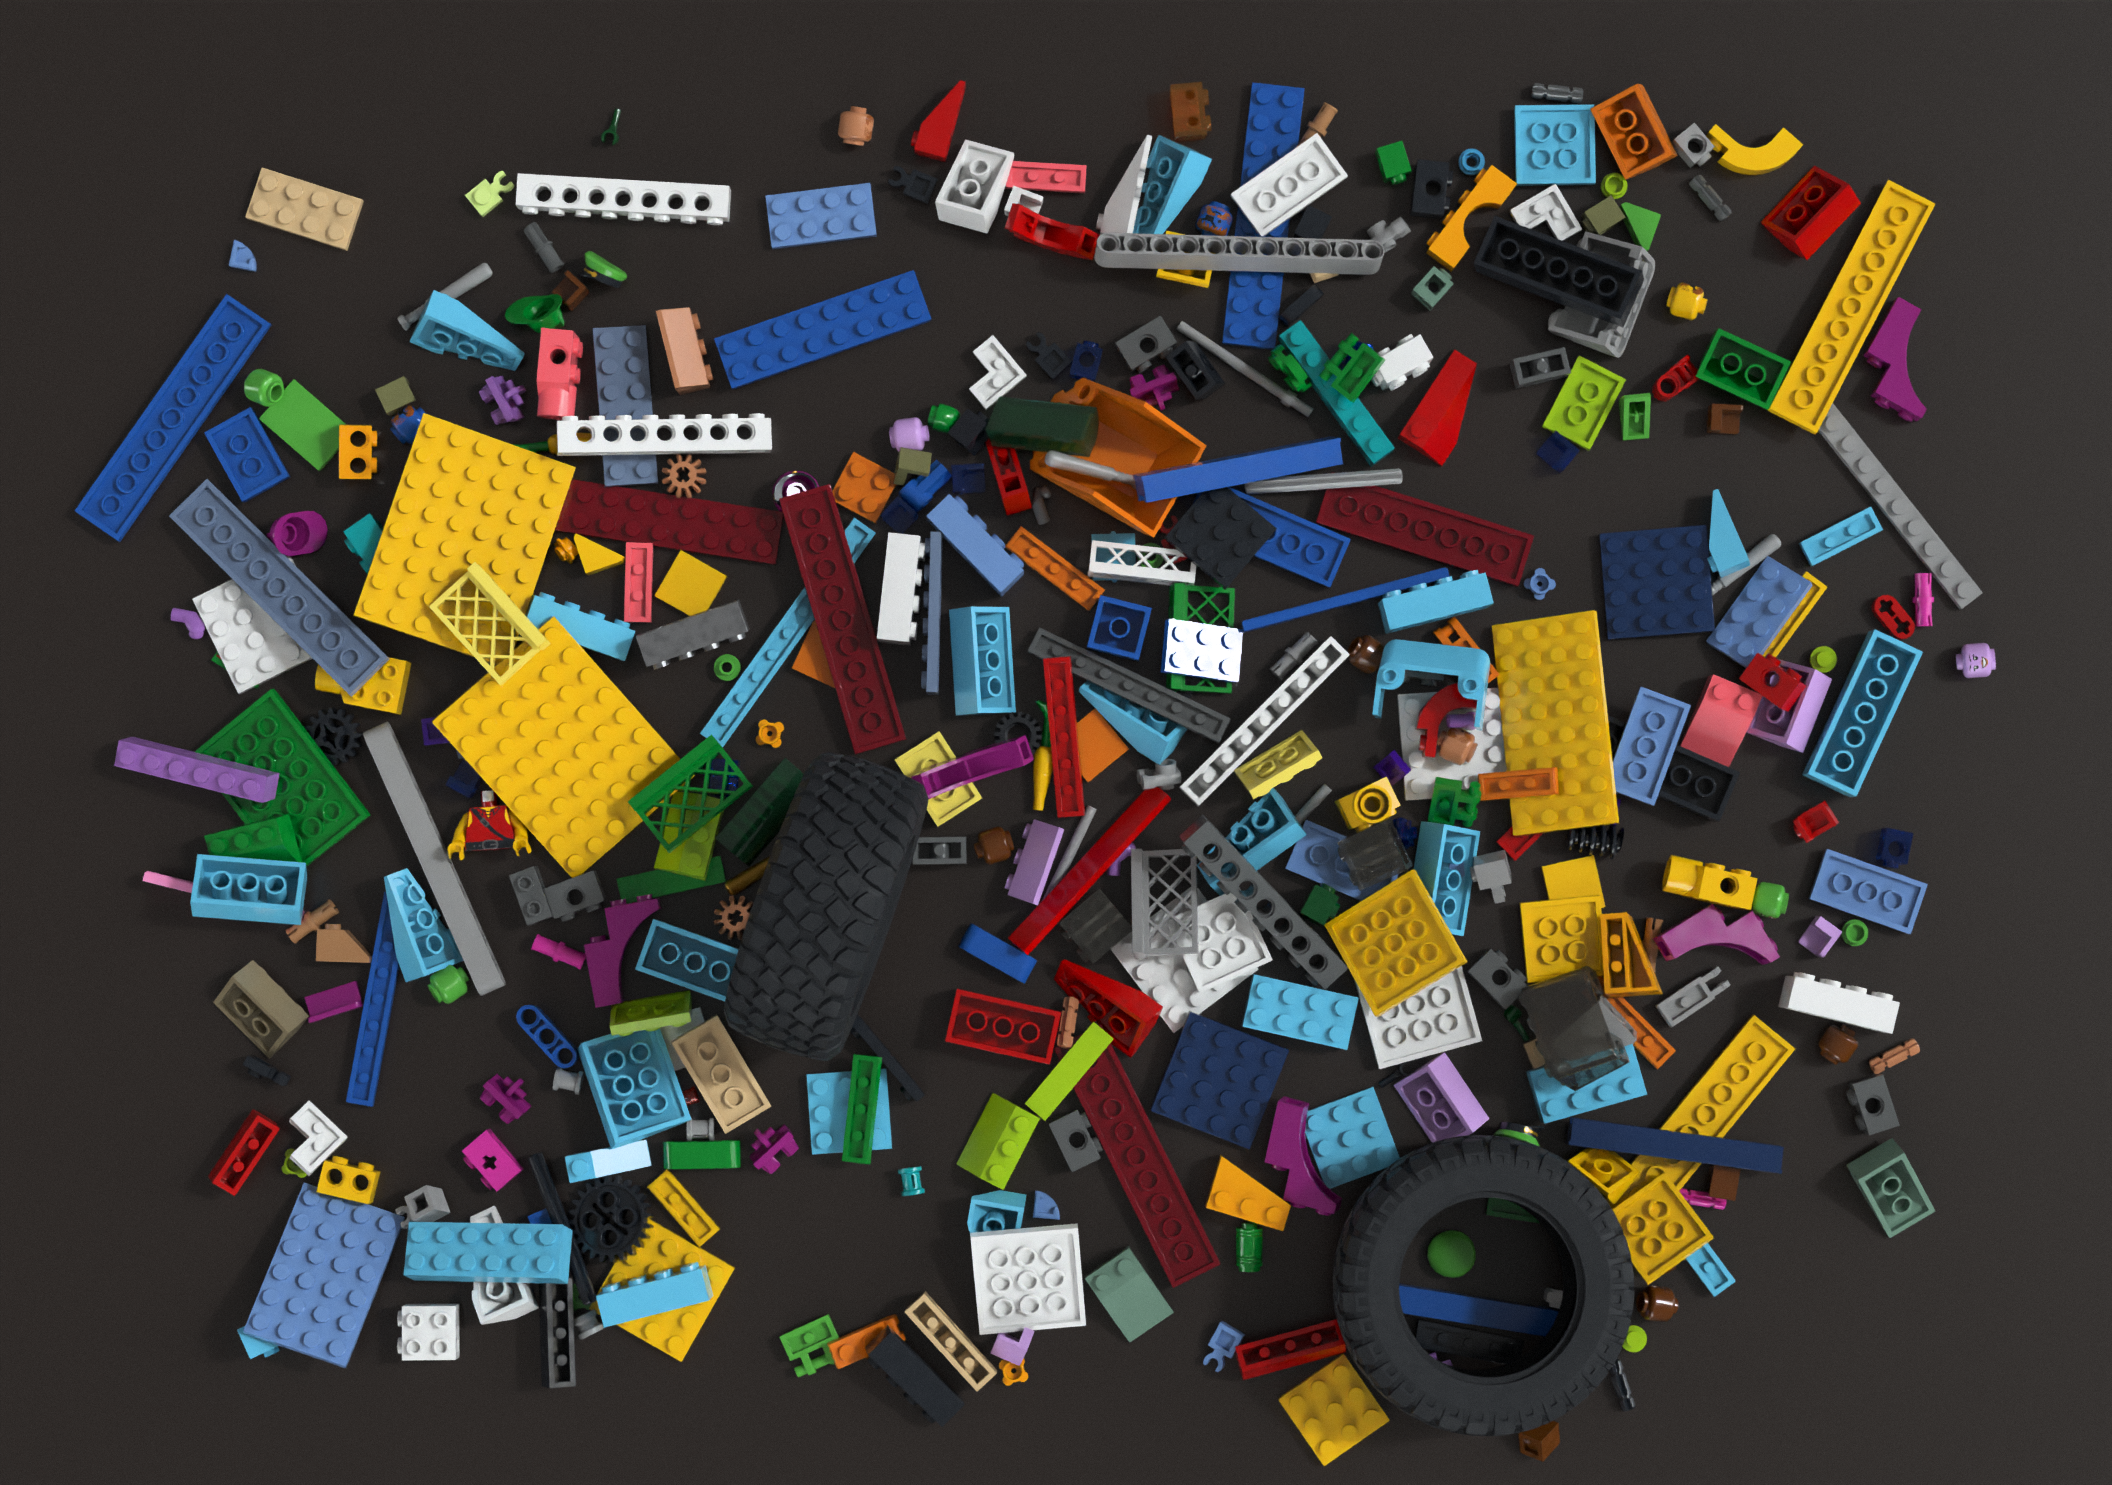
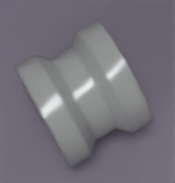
M595 1309L574 1319V1326L579 1331L578 1337L580 1340L604 1328L603 1324L598 1322L596 1318L597 1312Z

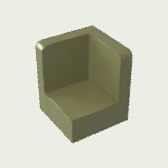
M405 376L375 389L386 414L390 417L396 415L399 412V408L415 401V397L409 387L410 383Z
M900 447L895 465L893 484L904 486L908 473L929 476L932 453Z

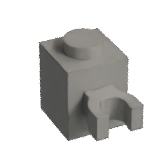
M1501 850L1475 856L1474 864L1470 867L1473 882H1478L1480 890L1491 888L1495 904L1505 902L1506 894L1503 885L1511 884L1512 875L1506 851Z
M428 1185L405 1196L407 1206H400L395 1209L399 1215L407 1213V1219L400 1223L401 1227L406 1229L409 1226V1222H434L451 1213L443 1190Z

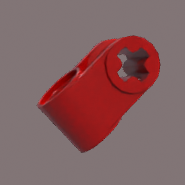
M1689 354L1673 365L1669 371L1653 384L1652 393L1657 400L1668 401L1699 380V378L1695 377L1697 369L1691 363ZM1661 382H1667L1671 385L1672 392L1670 394L1664 393L1661 390Z

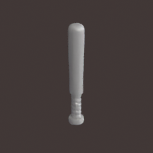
M482 263L441 290L440 293L447 294L455 299L490 278L492 270L488 264ZM426 303L406 316L400 315L397 318L405 331L411 328L410 325L419 320Z
M1053 450L1048 451L1045 455V463L1050 467L1106 481L1113 480L1129 484L1136 490L1135 479H1133L1131 474L1121 473L1114 470V468Z
M1770 534L1746 553L1750 566L1722 578L1718 576L1717 580L1711 584L1712 596L1723 587L1729 586L1781 546L1780 539L1775 534Z

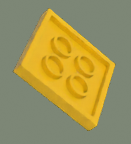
M1600 895L1519 903L1527 983L1604 975Z
M1665 1172L1612 1209L1626 1237L1631 1255V1263L1647 1285L1714 1239L1713 1235Z
M1344 1353L1278 1398L1323 1466H1326L1390 1421Z

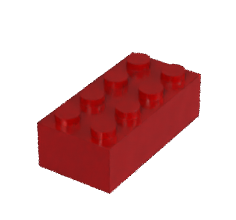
M957 989L945 1041L1050 1065L1061 1011Z

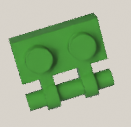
M829 1314L780 1336L789 1360L792 1361L800 1357L803 1362L802 1365L794 1368L798 1378L805 1374L810 1376L817 1372L816 1369L829 1363L830 1365L835 1364L827 1343L839 1338V1335ZM822 1347L825 1354L811 1359L808 1353Z

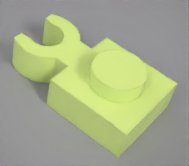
M503 171L495 175L493 183L489 184L484 179L465 195L482 217L503 202L499 196L500 193L509 192L515 186L512 181L505 186L500 185V180L506 176Z

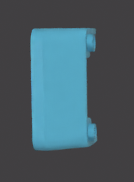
M1399 639L1391 640L1385 645L1376 681L1372 712L1375 718L1381 719L1385 689L1394 690L1399 688L1404 682L1405 670L1459 676L1458 690L1460 694L1467 699L1477 700L1474 727L1476 730L1482 731L1490 671V658L1485 651L1476 648Z

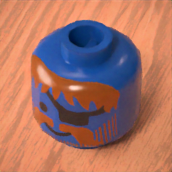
M1211 201L1210 204L1202 206L1195 227L1201 235L1227 236L1234 218L1228 206Z
M407 405L391 419L393 426L390 430L403 445L406 442L410 445L413 444L422 415L425 413L421 407L416 410L413 406Z

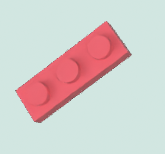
M1013 161L1006 182V189H1012L1013 186L1024 190L1085 193L1087 165Z
M626 542L624 622L652 623L653 543Z

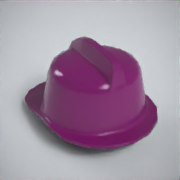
M301 511L277 518L272 523L270 532L266 534V537L271 539V542L280 553L285 556H294L317 551L323 546L327 538L328 528L326 521L320 514L314 511Z

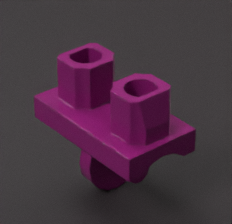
M1164 364L1152 370L1155 379L1147 383L1142 374L1131 377V389H1129L1132 397L1143 400L1151 406L1157 405L1160 411L1165 410L1163 402L1172 399L1171 393L1179 390L1175 373H1170Z
M496 1074L483 1085L485 1089L480 1099L490 1107L496 1101L500 1102L504 1108L500 1111L499 1117L506 1124H509L514 1119H519L532 1107L524 1099L527 1094L520 1088L524 1083L521 1078L514 1083L508 1076L503 1080Z
M785 1124L776 1132L772 1127L768 1128L764 1133L757 1128L754 1134L758 1139L751 1144L755 1151L749 1158L758 1170L762 1168L769 1174H772L780 1166V1162L774 1155L779 1150H782L789 1157L799 1147L793 1139L794 1136Z

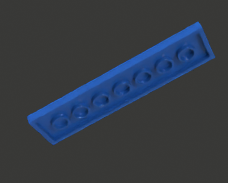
M912 270L714 338L731 389L733 390L930 322L932 319L916 274Z

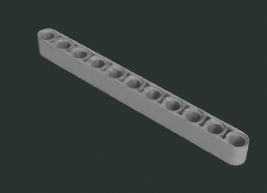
M1103 233L1097 239L1094 259L1098 265L1106 268L1371 275L1380 269L1385 250L1381 243L1374 240Z
M387 721L363 732L367 746L480 996H483L505 986L506 982L452 860L448 857V851L391 725Z

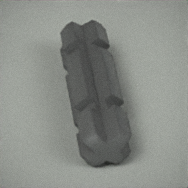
M1534 83L1531 89V97L1536 99L1546 97V100L1562 102L1570 100L1571 103H1581L1583 100L1584 92L1582 88L1573 87V89H1569L1567 86L1550 84L1544 86L1541 83Z
M1697 175L1690 181V187L1695 192H1699L1698 196L1711 211H1715L1714 215L1719 221L1725 220L1732 213L1730 208L1726 204H1722L1723 200L1710 185L1707 186L1705 184L1707 181L1703 176Z

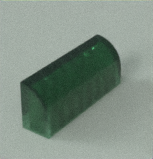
M999 396L987 424L986 432L992 446L1041 452L1053 450L1068 455L1090 457L1098 434L1097 407Z
M784 758L715 839L742 862L750 866L779 833L804 773L787 758Z

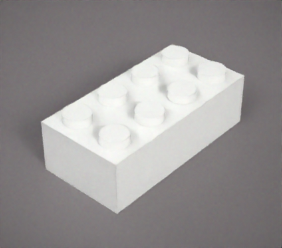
M888 532L877 640L880 643L911 646V640H916L918 624L913 622L914 613L919 614L921 600L920 596H916L917 587L922 588L923 569H919L920 561H925L926 556L925 543H922L921 536Z
M1794 972L1793 976H1785L1778 1007L1881 1033L1893 1034L1900 1002L1892 1001L1893 995L1873 991L1871 995H1868L1865 988L1846 985L1844 989L1840 988L1841 982L1821 978L1819 982L1814 981L1815 976L1801 972Z

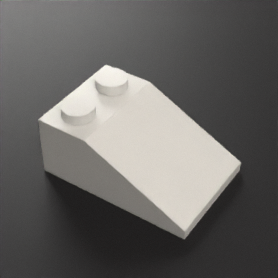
M965 139L935 201L939 220L988 233L1000 206L1014 159V153Z

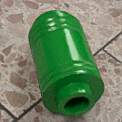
M1241 1222V1227H1236V1266H1239V1271L1258 1272L1260 1271V1266H1263V1228L1257 1227V1223Z

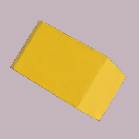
M577 533L574 536L580 559L588 576L624 564L626 560L624 556Z

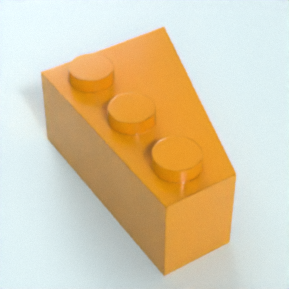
M1627 912L1600 914L1605 994L1610 998L1663 994L1632 917Z
M1220 1155L1205 1207L1283 1231L1291 1205Z

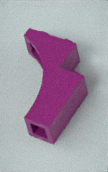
M1897 297L1890 305L1862 356L1868 358L1867 362L1870 365L1879 369L1885 368L1870 395L1876 399L1875 403L1885 409L1890 407L1899 412V417L1912 422L1913 420H1920L1927 410L1913 390L1908 376L1906 360L1909 336L1921 309Z
M1023 735L971 750L960 757L933 764L911 777L924 785L928 799H931L968 783L1025 766L1033 761L1034 758L1027 737Z
M652 894L637 896V902L626 903V899L610 901L611 906L604 908L610 939L606 940L605 935L590 937V943L584 944L595 1008L624 1002L621 968L627 944L638 926L653 912L661 908L660 898L653 899Z
M1713 904L1701 908L1653 938L1666 961L1676 959L1696 947L1710 945L1737 949L1748 954L1761 965L1771 963L1780 957L1777 953V945L1767 936L1763 929L1764 924L1753 911L1742 914L1725 925L1723 913Z
M1284 1096L1277 1103L1265 1163L1272 1164V1168L1280 1171L1290 1169L1283 1200L1289 1201L1291 1206L1296 1208H1305L1307 1206L1316 1209V1213L1330 1216L1331 1213L1335 1214L1340 1209L1342 1198L1336 1195L1321 1180L1308 1154L1305 1128L1309 1103Z

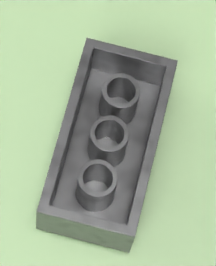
M738 599L701 612V614L698 613L638 634L636 639L646 667L653 665L655 670L671 663L669 659L678 656L680 661L692 657L696 654L694 650L703 647L705 652L718 648L721 645L719 641L729 639V642L732 643L746 637L745 632H748L749 626Z

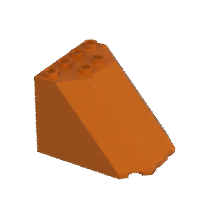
M1086 378L1076 381L1074 387L1069 391L1061 390L1053 396L1049 407L1045 410L1035 431L1028 440L1029 449L1033 453V458L1030 460V469L1135 530L1153 538L1161 528L1177 497L1148 503L1138 501L1137 491L1129 484L1113 480L1106 481L1050 467L1045 463V455L1048 451L1053 450L1114 468V470L1121 473L1134 475L1196 463L1200 460L1207 446L1147 402Z

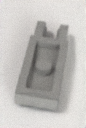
M1718 966L1704 975L1698 976L1655 1005L1670 1028L1714 1000L1716 995L1731 985L1726 980L1710 990L1705 984L1711 978L1713 979L1719 975L1721 970Z

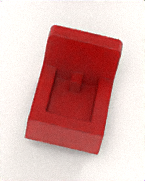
M1824 800L1798 815L1793 820L1795 824L1793 827L1798 837L1804 838L1805 842L1808 843L1816 836L1836 826L1839 821Z

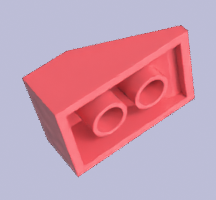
M1717 675L1708 676L1680 746L1729 767L1753 720L1762 695Z

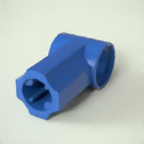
M936 459L930 465L929 476L920 475L917 479L913 478L900 490L898 495L918 513L932 500L933 495L950 480L952 475Z

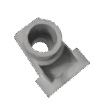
M1401 217L1397 218L1389 226L1384 220L1380 221L1367 231L1371 238L1370 240L1378 241L1382 244L1385 250L1384 253L1396 246L1395 241L1411 232Z
M1165 759L1160 765L1155 762V769L1137 770L1138 784H1141L1143 790L1159 787L1161 790H1170L1174 788V784L1181 783V772L1176 767L1175 760Z

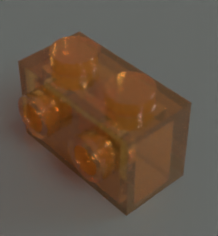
M1202 82L1170 85L1174 141L1206 139L1207 131H1211L1210 115H1205L1204 105H1209L1208 90L1202 88Z

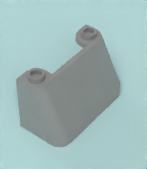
M1585 231L1583 239L1579 240L1577 247L1642 270L1644 282L1624 327L1565 306V309L1559 308L1550 315L1548 330L1557 336L1619 358L1626 348L1655 271V260L1642 246Z

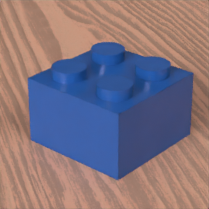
M1100 595L1087 649L1138 662L1152 608Z

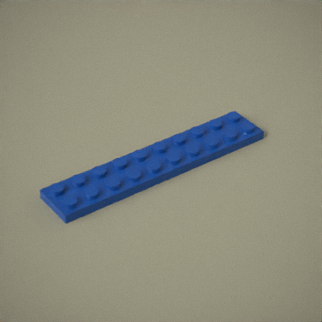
M1252 82L1240 187L1294 150L1298 145L1305 88ZM1238 207L1234 236L1260 237ZM1290 219L1264 237L1288 238ZM1230 271L1222 344L1270 350L1275 348L1284 272Z
M226 294L75 509V512L121 542L272 325Z

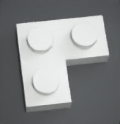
M1556 184L1509 211L1516 224L1529 229H1533L1539 224L1546 222L1553 236L1561 241L1582 230Z
M994 335L973 351V354L989 373L969 388V390L987 410L1025 379L1027 375Z
M310 1101L289 1120L307 1138L291 1154L290 1159L308 1176L347 1139V1136Z

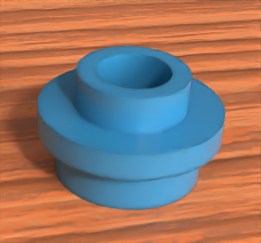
M1467 149L1459 156L1458 165L1464 174L1476 175L1483 169L1485 159L1479 150ZM1473 158L1476 161V165L1474 167L1468 166L1466 163L1467 159Z

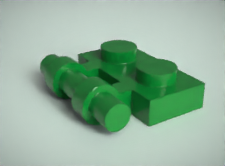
M1350 333L1345 341L1342 340L1339 343V349L1331 360L1327 359L1323 366L1325 368L1319 376L1328 381L1334 374L1337 378L1331 386L1354 403L1386 359L1365 343H1362L1359 349L1356 350L1354 345L1359 338ZM1349 355L1351 359L1342 370L1339 365Z
M1436 777L1427 822L1454 826L1455 819L1463 820V826L1471 827L1473 821L1477 818V803L1481 800L1480 783L1473 781L1470 783V787L1465 790L1461 789L1462 781ZM1464 802L1466 803V805L1464 807H1459L1458 803Z

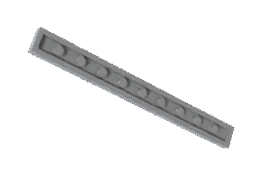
M1832 403L1818 431L1929 572L1932 573L1933 577L1959 610L1963 609L1983 592Z

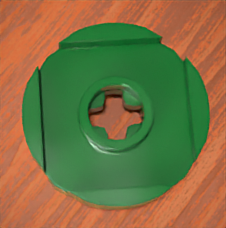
M1281 344L1277 345L1270 351L1272 355L1268 357L1269 362L1276 370L1280 369L1287 376L1284 378V381L1292 391L1305 392L1312 386L1311 382L1304 381L1308 378L1307 374L1291 354L1285 356L1281 352L1285 349Z

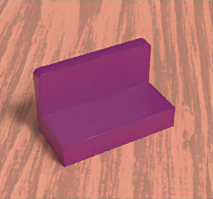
M357 981L304 997L310 1017L307 1018L309 1023L361 1008L364 1005Z

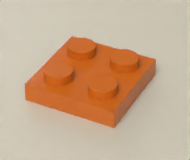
M853 452L833 489L835 502L876 524L897 485L893 484L895 473Z

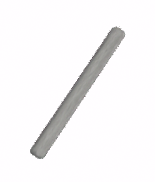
M1398 468L1275 477L1245 483V491L1247 494L1401 484L1403 475L1401 469Z

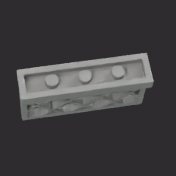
M1131 849L1132 953L1136 959H1147V956L1199 954L1196 855L1191 858V865L1182 872L1174 863L1181 856H1189L1183 849L1154 851ZM1149 858H1162L1167 864L1156 874L1150 869ZM1170 867L1180 875L1171 886L1160 878ZM1190 872H1191V880L1187 877V875H1188ZM1183 879L1191 885V891L1184 898L1174 890ZM1158 880L1167 890L1158 899H1155L1150 894V888ZM1170 893L1180 900V903L1171 912L1161 904ZM1184 905L1192 911V916L1185 924L1174 916ZM1157 906L1168 914L1158 925L1150 920V914ZM1172 918L1181 928L1170 938L1161 928ZM1150 924L1154 927V930L1151 933ZM1191 924H1192V931L1188 929V927H1189ZM1186 931L1192 936V947H1180L1175 940ZM1158 932L1168 940L1162 948L1151 949V939ZM1171 944L1175 946V948H1168V947H1169Z

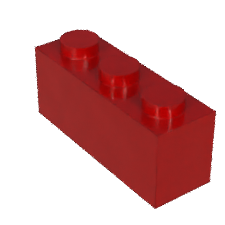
M252 1109L208 1175L211 1182L235 1196L280 1128L276 1122Z

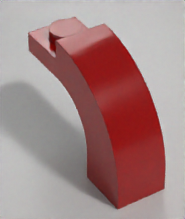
M1012 203L1005 229L1014 233L1015 237L1028 243L1068 256L1093 260L1097 239L1100 236L1084 226L1055 221L1015 203Z
M1458 683L1449 685L1435 693L1424 704L1418 715L1415 729L1425 731V735H1420L1418 750L1423 751L1422 757H1435L1439 726L1446 714L1455 709L1476 710L1477 700L1467 699L1460 694Z

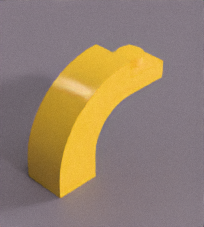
M1716 124L1706 135L1715 146L1713 150L1716 152L1721 151L1724 154L1718 163L1728 170L1744 175H1760L1772 172L1787 163L1803 146L1784 127L1771 142L1758 148L1740 145Z

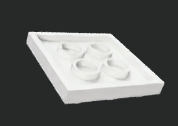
M1231 892L1228 895L1223 894L1198 906L1199 954H1182L1199 993L1272 961L1262 935L1252 921L1254 919L1250 911L1244 913L1234 903L1237 898ZM1185 911L1175 917L1185 924L1192 916V911ZM1172 918L1167 922L1173 935L1181 928ZM1192 924L1188 927V929L1191 930V931H1192ZM1186 931L1175 940L1180 947H1192V936Z

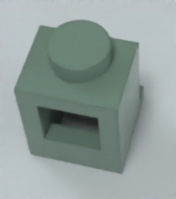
M1433 266L1412 290L1411 295L1431 311L1453 286L1454 283L1450 281L1452 277L1443 268L1438 270ZM1430 284H1436L1438 287V291L1431 292L1428 289V286Z

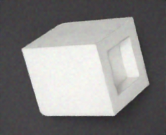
M1013 186L1004 209V215H1009L1012 203L1020 204L1039 214L1043 204V196Z

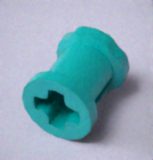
M921 1166L898 1169V1174L902 1177V1196L925 1193V1188L921 1186L919 1173L922 1170Z

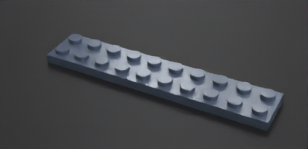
M208 479L169 515L351 697L390 659L284 554L280 553L276 546Z

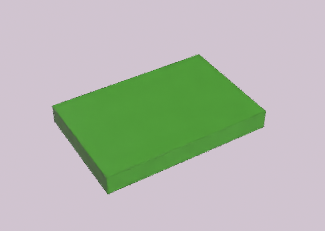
M295 379L285 388L281 400L275 405L270 406L259 418L318 471H321L339 451V424L345 423Z

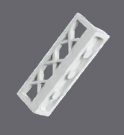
M1092 540L1088 577L1171 586L1174 583H1185V585L1194 586L1196 565L1191 562L1190 572L1179 571L1173 562L1179 557L1185 556L1176 549ZM1096 549H1108L1114 557L1107 563L1095 562ZM1114 550H1122V551L1117 554ZM1127 551L1135 552L1140 559L1133 566L1126 565L1120 558ZM1153 554H1159L1167 563L1161 568H1152L1147 559ZM1167 555H1168V556H1175V557H1173V558L1170 560V559L1167 557ZM1117 560L1120 564H1113V562ZM1144 563L1146 567H1141L1139 565ZM1170 566L1173 570H1168L1165 568Z

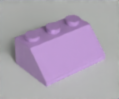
M1780 660L1779 666L1785 671L1788 668L1796 671L1802 676L1800 681L1807 686L1789 712L1780 709L1762 696L1746 733L1781 747L1803 753L1832 679L1816 669ZM1774 674L1770 678L1771 687L1778 683V674Z
M1035 819L1032 824L1027 823L1022 836L1023 839H1026L1024 849L1018 848L1013 862L1018 865L1015 875L1010 873L1005 885V889L1009 890V896L1038 906L1064 829Z
M1445 1052L1394 1084V1087L1432 1143L1447 1138L1470 1135L1489 1120V1117Z

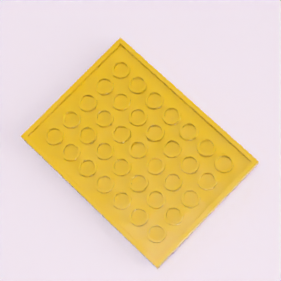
M423 413L353 616L474 657L429 606L468 572L467 568L476 562L526 615L576 467ZM468 580L461 587V597H475L476 586L471 580ZM457 591L451 597H456ZM480 591V598H486ZM446 600L438 609L444 615L455 616L456 601ZM461 601L460 616H474L475 601ZM479 602V616L493 617V604L491 602ZM498 611L497 617H503V615ZM448 619L455 626V620ZM459 620V632L462 635H473L474 620ZM478 620L477 635L492 636L493 621ZM497 621L496 636H511V624L508 621ZM515 630V637H518L519 633ZM467 639V641L472 645L473 639ZM477 639V652L479 654L491 655V640ZM496 640L495 655L510 654V640ZM484 658L487 662L490 663L489 658ZM495 659V665L503 659Z
M553 615L538 628L551 643L547 648L540 650L502 686L499 685L489 672L486 673L434 718L432 723L563 869L574 878L584 873L643 821L628 801L678 762L680 758ZM523 641L514 649V656H524L532 647L526 641ZM509 659L501 660L494 667V670L500 677L509 670ZM678 790L673 791V792L670 794V797H671L674 793H676ZM653 807L650 811H648L646 813L647 817L651 813H653L658 807Z

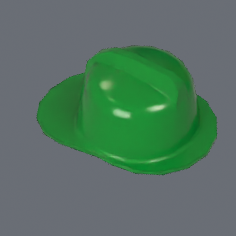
M558 294L519 299L506 310V320L512 324H527L533 331L539 334L541 333V328H562L564 326L563 314L560 308L562 297Z

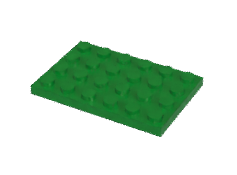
M270 689L195 751L196 753L280 773L276 796L273 800L261 803L225 793L222 794L245 824L289 813L302 863H306V867L371 815L275 689Z

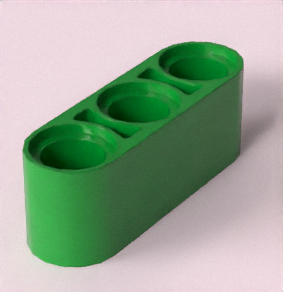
M740 1140L663 1142V1169L741 1167Z

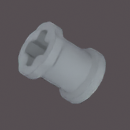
M557 1067L553 1081V1090L557 1091L559 1088L566 1089L580 1095L584 1071L575 1073Z
M691 1117V1120L687 1122V1141H692V1139H709L714 1141L715 1119L693 1120Z

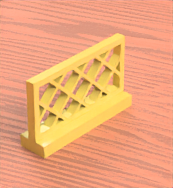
M474 562L467 568L468 572L429 607L499 685L502 686L540 650L547 648L551 643L484 569ZM468 580H471L476 586L475 597H461V587ZM457 591L456 597H451ZM480 591L486 598H480ZM446 600L456 601L455 616L444 615L438 608ZM461 601H475L474 616H460ZM479 602H491L493 604V617L479 616ZM498 611L503 615V617H497ZM448 619H454L455 626ZM459 620H474L473 635H462L459 632ZM478 620L493 621L492 636L477 635ZM497 621H508L511 624V636H496ZM515 630H516L522 637H515ZM467 639H473L472 645L467 641ZM477 639L491 640V655L479 654L477 652ZM496 640H510V655H495ZM515 641H526L532 647L524 656H514ZM484 658H489V659H490V665L487 663V661H486ZM495 659H509V670L500 677L494 670Z

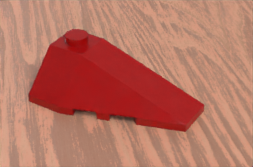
M1457 350L1453 351L1398 436V439L1441 467L1457 444L1477 363Z
M1065 959L1061 961L1054 978L1069 997L1079 1000V1003L1089 1013L1088 1019L1091 1022L1096 1021L1099 1025L1101 1024L1104 1031L1114 1038L1111 1044L1130 1058L1155 1026L1163 1009V1006L1142 991Z

